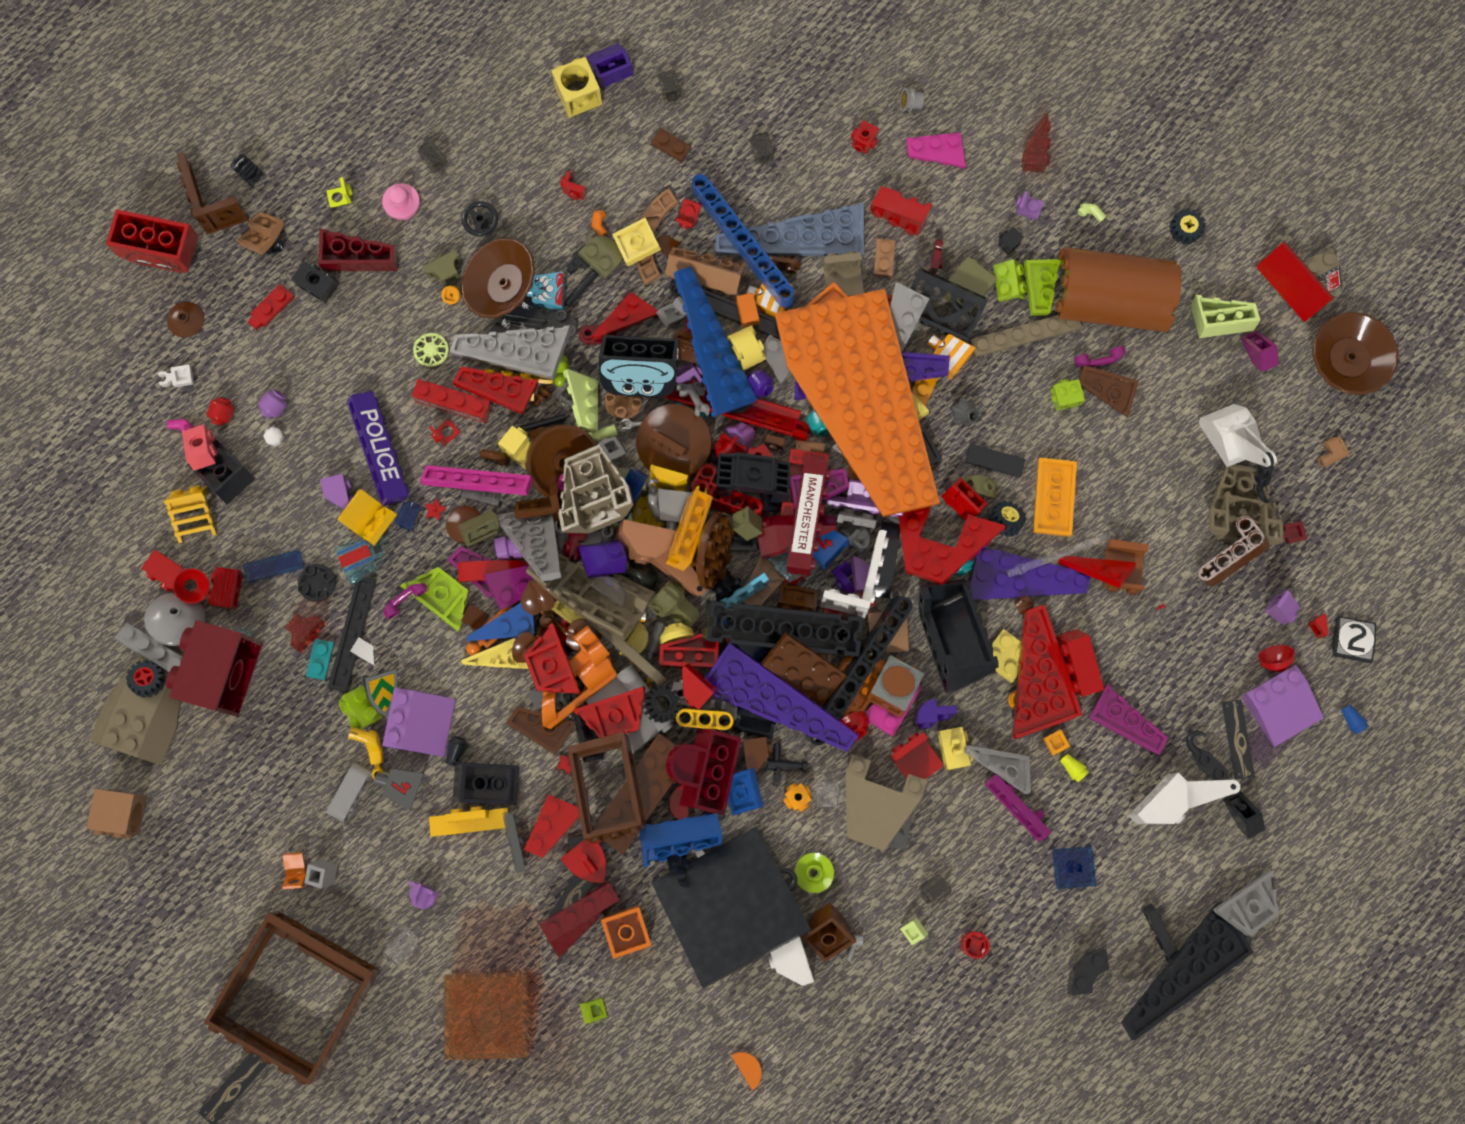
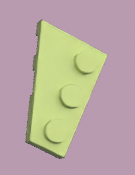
M566 369L563 371V375L568 380L569 387H567L568 394L572 395L574 403L572 408L577 427L594 433L598 430V380Z

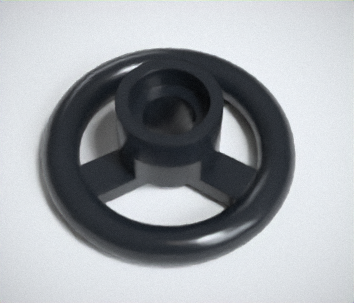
M473 202L462 213V225L473 236H486L497 227L498 213L487 202ZM476 207H485L489 209L491 212L482 214L477 213L473 209ZM468 214L474 218V230L468 225ZM493 218V222H492L491 226H490L489 228H487L488 225H489V220H488V219Z

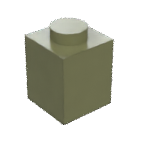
M746 507L733 514V530L745 540H750L762 534V518L749 507Z

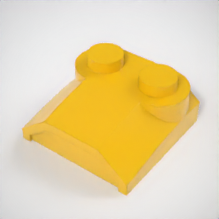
M654 465L650 467V480L657 479L659 481L658 483H651V485L656 486V489L687 491L689 485L688 475Z

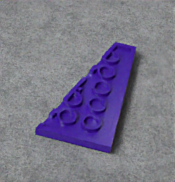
M983 547L976 555L969 586L972 590V600L1007 599L1024 595L1033 597L1084 594L1088 591L1091 577L1073 569Z

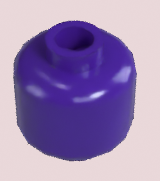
M753 370L748 374V382L757 397H766L773 391L774 380L765 370Z

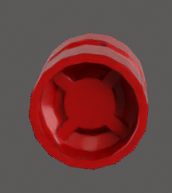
M969 931L962 936L960 947L965 955L974 959H980L988 953L990 943L984 934L977 931Z

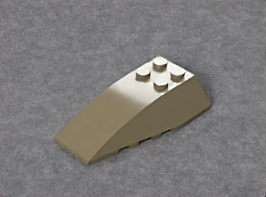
M559 555L561 578L541 582L530 566L527 568L526 572L542 588L566 607L591 623L624 640L639 623L655 592L620 574L588 579L583 562L578 561V563L569 561L568 557Z
M164 645L183 657L185 651L180 650L179 645ZM138 654V656L135 658L131 666L133 664L137 665L136 662L138 661L142 663L143 660L147 659L143 658ZM163 670L166 679H164L165 685H162V691L158 690L157 695L152 694V697L148 698L145 696L143 698L137 696L126 683L128 673L126 671L104 702L89 740L136 758L163 765L177 730L178 713L181 704L179 700L169 698L171 689L166 687L168 673Z

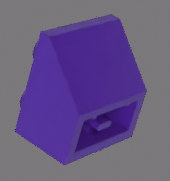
M619 43L585 56L600 89L633 76L630 59L625 49Z

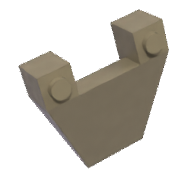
M852 754L846 771L847 838L885 851L923 802L929 782L908 774L902 792L868 781L873 766L872 761Z

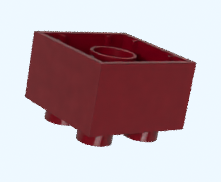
M195 620L193 628L187 627L180 638L179 648L185 651L180 666H173L168 673L166 687L171 689L169 698L239 717L263 643L243 633Z

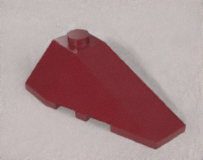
M795 515L762 517V534L757 536L762 559L787 552L786 548L790 547ZM820 516L819 522H822L821 534L817 533V538L837 529L836 516Z

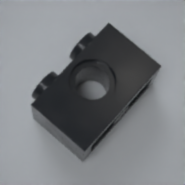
M305 261L302 262L291 278L296 286L325 304L338 287L335 282L336 278L328 272L324 274L317 265L313 263L309 265ZM315 279H320L318 283L312 284Z

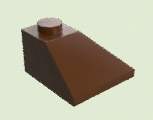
M831 902L814 912L808 922L811 931L800 936L824 962L857 942L843 915Z

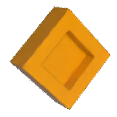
M1061 729L1043 738L1051 756L1070 747Z

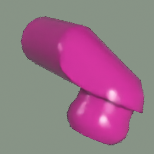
M186 419L167 420L168 429H179L182 432L193 428Z

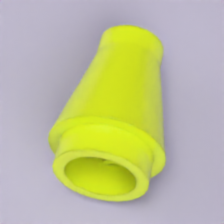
M1069 754L1060 760L1072 780H1076L1078 783L1089 773L1086 769L1087 766Z

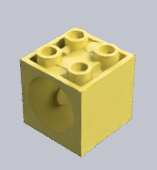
M586 57L574 59L569 64L559 65L554 70H551L556 91L569 118L602 105L600 88ZM575 81L587 84L579 91L566 89L570 83Z

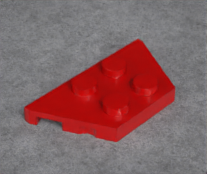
M552 623L548 626L549 629L544 635L539 637L535 641L534 646L529 648L524 654L536 690L538 692L581 693L557 628Z
M643 686L576 708L574 712L582 717L586 722L585 724L594 730L599 738L621 732L627 734L641 729L642 705H644L642 700L645 697L646 688Z

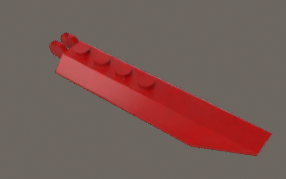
M691 379L690 381H688V382H686V383H684V384H687V385H688V384H692V385H693L695 382H699V381L696 380V379ZM677 382L674 391L668 396L662 397L696 407L689 393L686 397H679V392L676 391ZM702 384V387H705V395L699 396L703 404H707L710 407L709 412L712 413L711 403L706 397L708 395L706 384ZM759 398L743 413L727 412L721 415L788 435L803 442L808 440V433L811 432L808 424L798 421L801 411Z

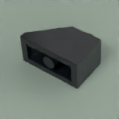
M1240 790L1238 793L1223 799L1237 827L1248 839L1265 830L1263 814Z

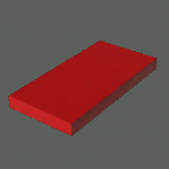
M1285 241L1256 266L1303 322H1306L1334 299Z

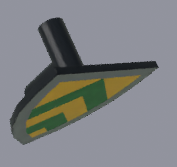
M396 669L364 678L365 691L371 706L384 717L390 711L394 688H397Z

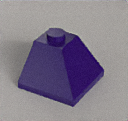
M611 540L578 546L588 579L626 572L627 556L622 542Z

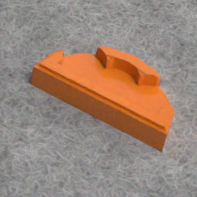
M747 1052L731 1054L753 1091L761 1080L762 1069L759 1061L754 1055Z

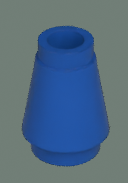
M1352 705L1341 710L1350 731H1353L1355 735L1369 727L1366 723L1368 721Z

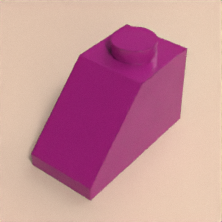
M1258 330L1241 337L1252 364L1260 371H1266L1279 365L1277 345Z

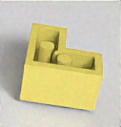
M511 426L498 445L502 452L526 469L525 459L531 444L530 438L522 428L518 427L516 429Z

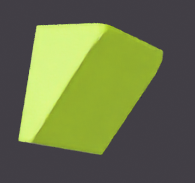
M602 997L579 1004L585 1024L608 1017Z

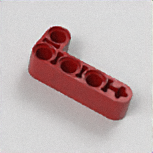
M704 464L700 467L692 484V493L697 486H699V490L705 491V488H707V494L713 497L710 505L711 508L733 515L749 507L762 518L763 505L760 500L732 490L730 497L718 495L716 468L712 464ZM710 474V475H712V476H710V477H705L704 475ZM716 496L722 497L721 499H715ZM735 502L740 503V505L737 506L732 504Z

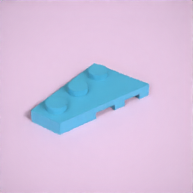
M763 573L751 580L744 588L737 589L730 598H724L720 601L726 602V607H729V602L736 603L738 601L742 603L766 588L769 579Z

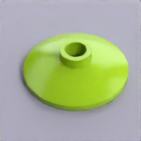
M806 854L798 860L794 872L797 875V884L809 893L822 892L833 881V865L822 854ZM816 869L818 872L817 876L812 877L810 871Z

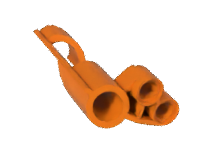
M588 625L572 637L581 647V651L569 661L575 677L578 675L585 684V687L575 700L558 713L556 712V693L543 692L542 724L544 727L552 729L571 714L574 709L582 705L617 676L609 651Z

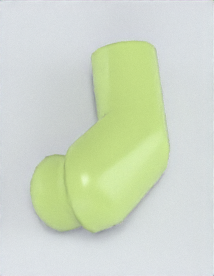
M1084 203L1078 209L1080 216L1084 217L1087 214H1092L1099 222L1106 217L1096 204Z

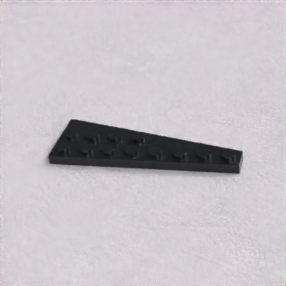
M1224 901L1216 903L1123 1018L1121 1023L1131 1040H1137L1254 953L1243 933L1214 912L1213 909Z

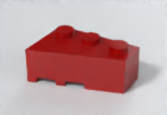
M881 186L870 206L872 214L877 218L882 217L888 220V223L894 227L899 226L903 228L909 235L915 234L918 236L929 218L933 204H920L917 202V198L912 197L909 200L901 197L902 193Z
M1079 629L1056 635L1066 662V668L1072 679L1075 693L1077 692V694L1084 697L1104 690L1090 636Z

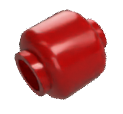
M218 396L217 399L210 401L206 414L212 419L211 423L222 426L223 423L231 422L235 407L231 400Z

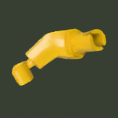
M351 727L348 739L365 743L369 753L370 765L374 764L372 778L375 780L376 771L384 774V769L380 767V763H384L380 737L374 730L367 732Z

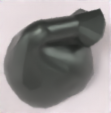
M627 561L626 572L620 573L622 576L651 591L655 589L658 582V574L648 565L631 564Z

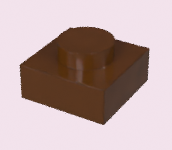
M766 435L765 445L768 446L769 450H783L784 438Z

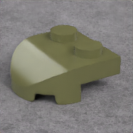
M605 236L592 238L578 252V255L605 280L616 269L618 270L622 264L623 256L617 243Z

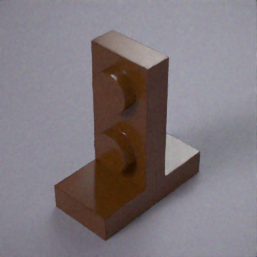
M558 484L550 485V498L516 501L515 518L527 519L554 514L555 522L557 521L558 527L561 526L559 509L562 506V499Z

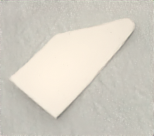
M358 637L351 652L374 665V647Z

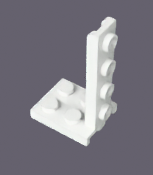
M880 530L876 537L862 599L855 594L843 595L838 590L829 589L824 591L820 607L865 618L870 603H874L876 592H873L874 585H878L880 574L877 571L878 567L883 565L885 556L881 554L882 549L887 548L889 540L886 537L887 531Z

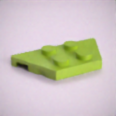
M437 567L427 574H422L410 582L401 584L400 587L405 590L409 585L425 583L429 588L426 593L419 597H415L413 593L411 595L458 632L461 630V619L465 613L469 590L441 568Z

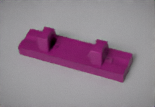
M997 774L984 783L1038 842L1047 838L1052 833L1041 821L1045 814L1040 809L1033 813L1013 792L1014 786L1009 783L1006 784Z

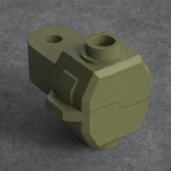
M669 579L660 587L648 605L653 613L660 617L669 616L676 623L682 622L690 628L700 617L698 609L685 598V589L673 579Z

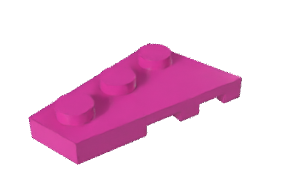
M961 132L906 138L908 158L927 162L932 161L948 166H958V168L965 169Z
M918 686L901 718L873 704L865 711L869 717L870 724L893 737L922 686Z

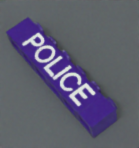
M373 391L353 394L348 399L347 405L381 505L386 506L403 502L409 494L407 484H404L402 468L398 466L396 461L397 454L395 449H392L390 443L391 436L386 431L384 416L380 414L379 401L374 396Z

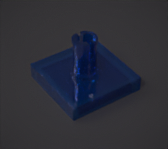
M1092 846L1052 849L1056 889L1096 886Z

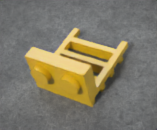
M195 485L183 492L182 489L174 490L164 500L178 543L183 542L182 535L211 529L212 536L217 534L206 500L209 494L207 486ZM203 507L205 510L204 514L176 520L174 515ZM206 518L209 523L185 530H179L178 527L180 524Z

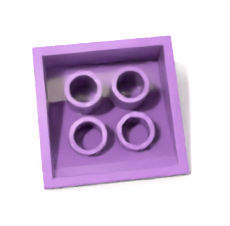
M1297 665L1292 666L1241 697L1273 747L1324 718L1307 680Z
M394 688L382 746L444 757L456 699Z

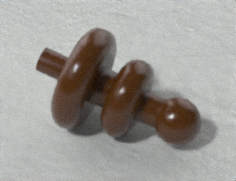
M547 385L546 388L543 386L538 387L541 393H536L537 400L533 402L535 407H539L541 401L545 402L547 400L545 396H552V393L549 391L551 386Z

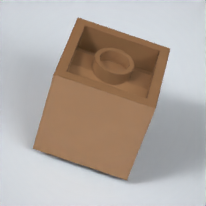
M94 789L86 829L93 830V834L110 835L117 838H132L133 835H139L147 796Z

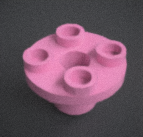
M401 183L395 184L386 190L383 195L382 204L390 217L397 220H408L418 211L420 198L412 186Z

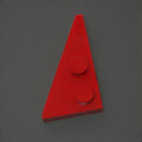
M630 292L592 334L591 339H602L603 335L615 331L618 333L631 328L633 325L641 324L643 320L648 318L658 317L656 314L658 310L633 292Z

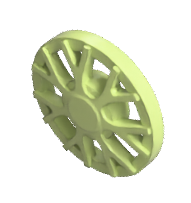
M427 333L416 340L413 353L421 365L436 367L446 360L449 347L441 335ZM431 336L432 342L427 343L426 337ZM438 338L441 339L442 342L439 345H436L435 341ZM419 342L425 344L423 348L418 346ZM438 348H446L445 353L439 352ZM424 351V355L418 358L417 353ZM437 355H439L441 358V360L438 362H436L434 359V357ZM426 357L431 358L430 364L425 363Z

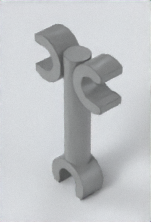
M695 382L693 385L678 383L676 391L679 392V397H686L689 393L696 406L695 415L699 416L700 412H704L708 416L710 407L707 404H703L699 396L705 395V387H702L703 383Z

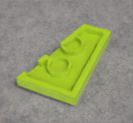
M1026 260L1024 262L1030 316L1049 315L1051 313L1055 293L1054 288L1061 260Z

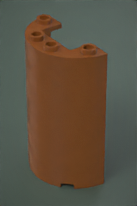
M1071 247L1060 249L1058 259L1061 260V267L1065 270V275L1062 278L1064 294L1056 303L1058 319L1162 332L1170 330L1175 319V315H1172V313L1179 305L1181 293L1180 265H1177V261Z

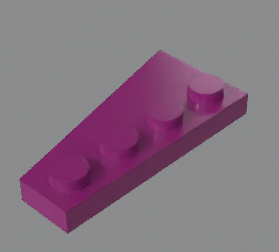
M1105 684L1104 690H1102L1088 719L1159 756L1168 737L1150 721H1147L1139 711L1130 706L1108 684Z

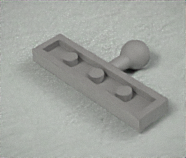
M126 623L114 637L116 641L148 661H153L167 673H169L173 666H180L182 656L129 623Z

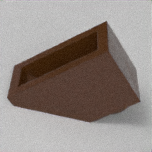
M766 737L743 740L746 770L754 768L755 774L768 759V753H772L771 741H767Z

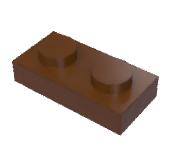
M662 128L659 129L651 141L652 146L681 163L691 150L689 144Z

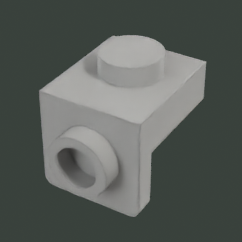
M680 296L676 297L673 303L660 308L656 313L666 328L681 322L687 316L686 312L683 311L682 306L684 302Z

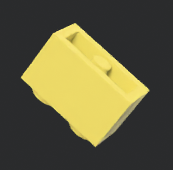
M963 727L937 732L945 771L970 766L973 758L964 752V748L967 746L966 742H968L966 730L963 731Z

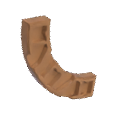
M670 188L659 194L641 217V219L646 218L654 236L662 219L679 204ZM653 254L636 262L638 272L645 286L661 277Z

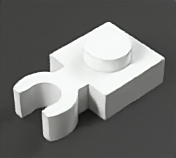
M191 365L171 367V373L165 371L158 373V376L166 377L164 382H159V385L162 387H168L171 383H173L175 388L194 384Z

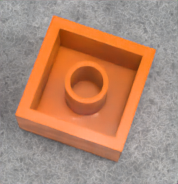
M638 905L600 918L613 959L652 946Z

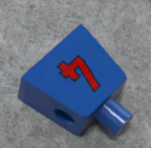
M835 530L818 537L816 540H820L818 552H814V558H817V563L822 569L826 570L849 545L848 538Z

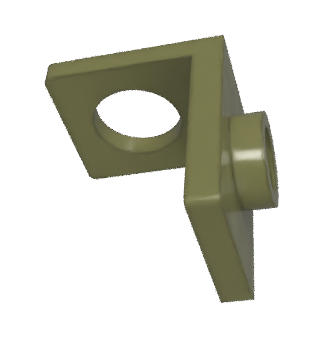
M983 475L963 477L967 484L969 481H973L972 489L977 494L991 499L996 498L997 480Z

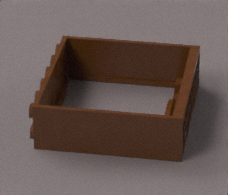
M280 911L268 912L204 1023L208 1025L210 1031L217 1034L220 1032L225 1035L227 1041L242 1045L244 1051L250 1054H258L263 1062L275 1064L280 1072L287 1075L289 1073L296 1077L295 1080L303 1085L311 1084L321 1076L381 970ZM273 933L283 939L286 938L297 944L298 950L360 985L315 1065L254 1029L248 1030L225 1016Z

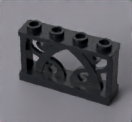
M920 268L910 288L915 291L920 279L925 281L924 293L920 294L930 299L919 318L921 320L920 323L927 327L932 325L938 328L937 331L944 335L949 333L964 342H969L989 298ZM934 288H940L941 293L939 295H931L930 292L935 293ZM947 292L952 293V305L957 312L946 316H938L931 299H940ZM957 298H962L964 300V302L960 304L961 306H963L962 309L956 303ZM977 304L980 308L973 320L967 312ZM928 311L930 317L925 315L924 313ZM963 315L969 321V328L965 331H961L956 327L957 323H962L964 326V321L961 318ZM951 322V326L944 323Z

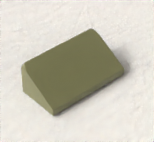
M492 510L458 525L467 547L501 532L498 517Z

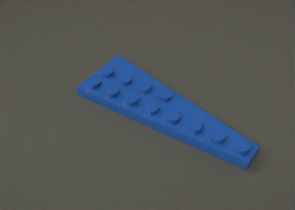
M692 267L677 270L674 273L678 292L681 294L684 302L682 307L688 317L689 322L687 326L692 332L693 339L691 341L697 363L702 369V382L706 384L708 392L706 397L712 406V417L756 402L758 399Z

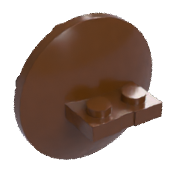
M668 404L654 409L644 418L637 432L636 446L641 462L649 471L651 465L686 474L689 478L706 464L711 453L712 437L705 419L701 415L696 416L694 409L680 404Z
M715 512L706 523L704 529H702L692 563L690 564V566L696 567L698 582L704 589L711 590L717 586L720 580L723 581L726 575V565L731 562L732 554L729 552L734 530L731 527V517L724 512Z

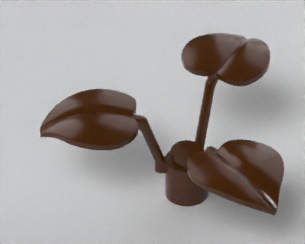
M529 580L521 597V605L528 614L537 615L540 613V626L535 637L531 632L527 631L517 636L512 647V657L517 663H526L524 654L529 648L534 646L543 628L549 629L548 626L552 623L565 635H568L566 645L575 651H581V647L572 637L587 625L599 639H601V635L588 621L583 619L573 621L569 625V632L566 631L559 621L555 620V614L551 610L555 603L554 597L536 581Z

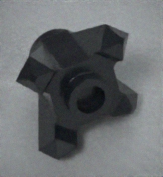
M725 568L726 575L724 580H720L713 590L716 593L717 601L731 597L737 589L742 587L740 585L741 578L731 574L727 568Z

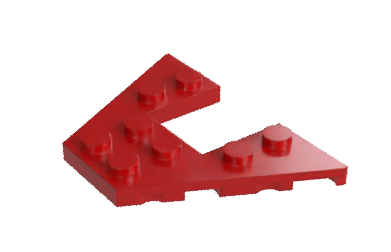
M932 506L903 512V515H899L898 518L906 573L943 585L949 580L951 575L957 573L968 560L973 559L984 546L990 544L993 538L1001 531H1004L1005 525L968 514L956 548L920 537Z

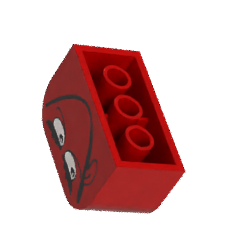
M116 209L106 245L117 256L127 261L164 270L187 273L199 236L189 224Z

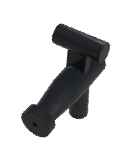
M773 744V759H767V771H776L772 780L773 786L776 787L781 782L780 771L802 770V772H806L807 761L781 760V744Z

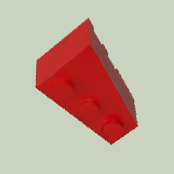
M701 633L693 637L660 645L659 666L662 668H683L689 663L695 669H712L718 660L719 642L706 641L702 639Z
M548 794L524 850L545 858L580 818L578 807Z

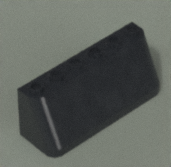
M965 579L946 581L943 585L939 583L919 585V616L945 693L956 692L995 673L996 668L999 667L998 658L993 655V645L991 642H988L987 629L982 626V616L980 613H977L976 600H972V590L970 586H967Z

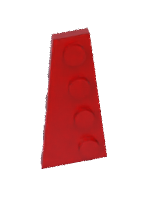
M462 366L453 381V385L522 415L539 383L537 379L528 380L520 376H505L497 372L495 374L487 373L485 370Z

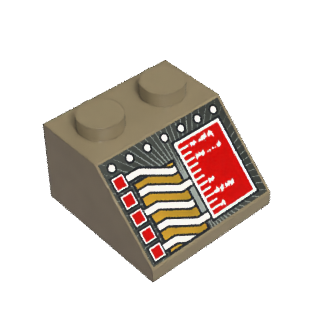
M1332 249L1303 262L1330 293L1343 287L1341 264Z

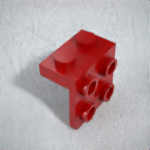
M918 732L914 733L908 738L909 743L904 746L901 743L892 749L893 754L890 758L906 780L908 774L926 779L943 766L942 761L926 741L928 737L924 732L920 735Z

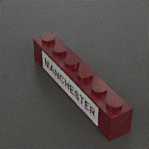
M804 459L787 561V573L811 576V570L816 568L817 558H814V552H818L820 540L816 539L817 533L821 534L822 522H819L820 515L824 516L825 504H822L823 497L827 498L828 486H825L826 480H830L831 475L828 461Z

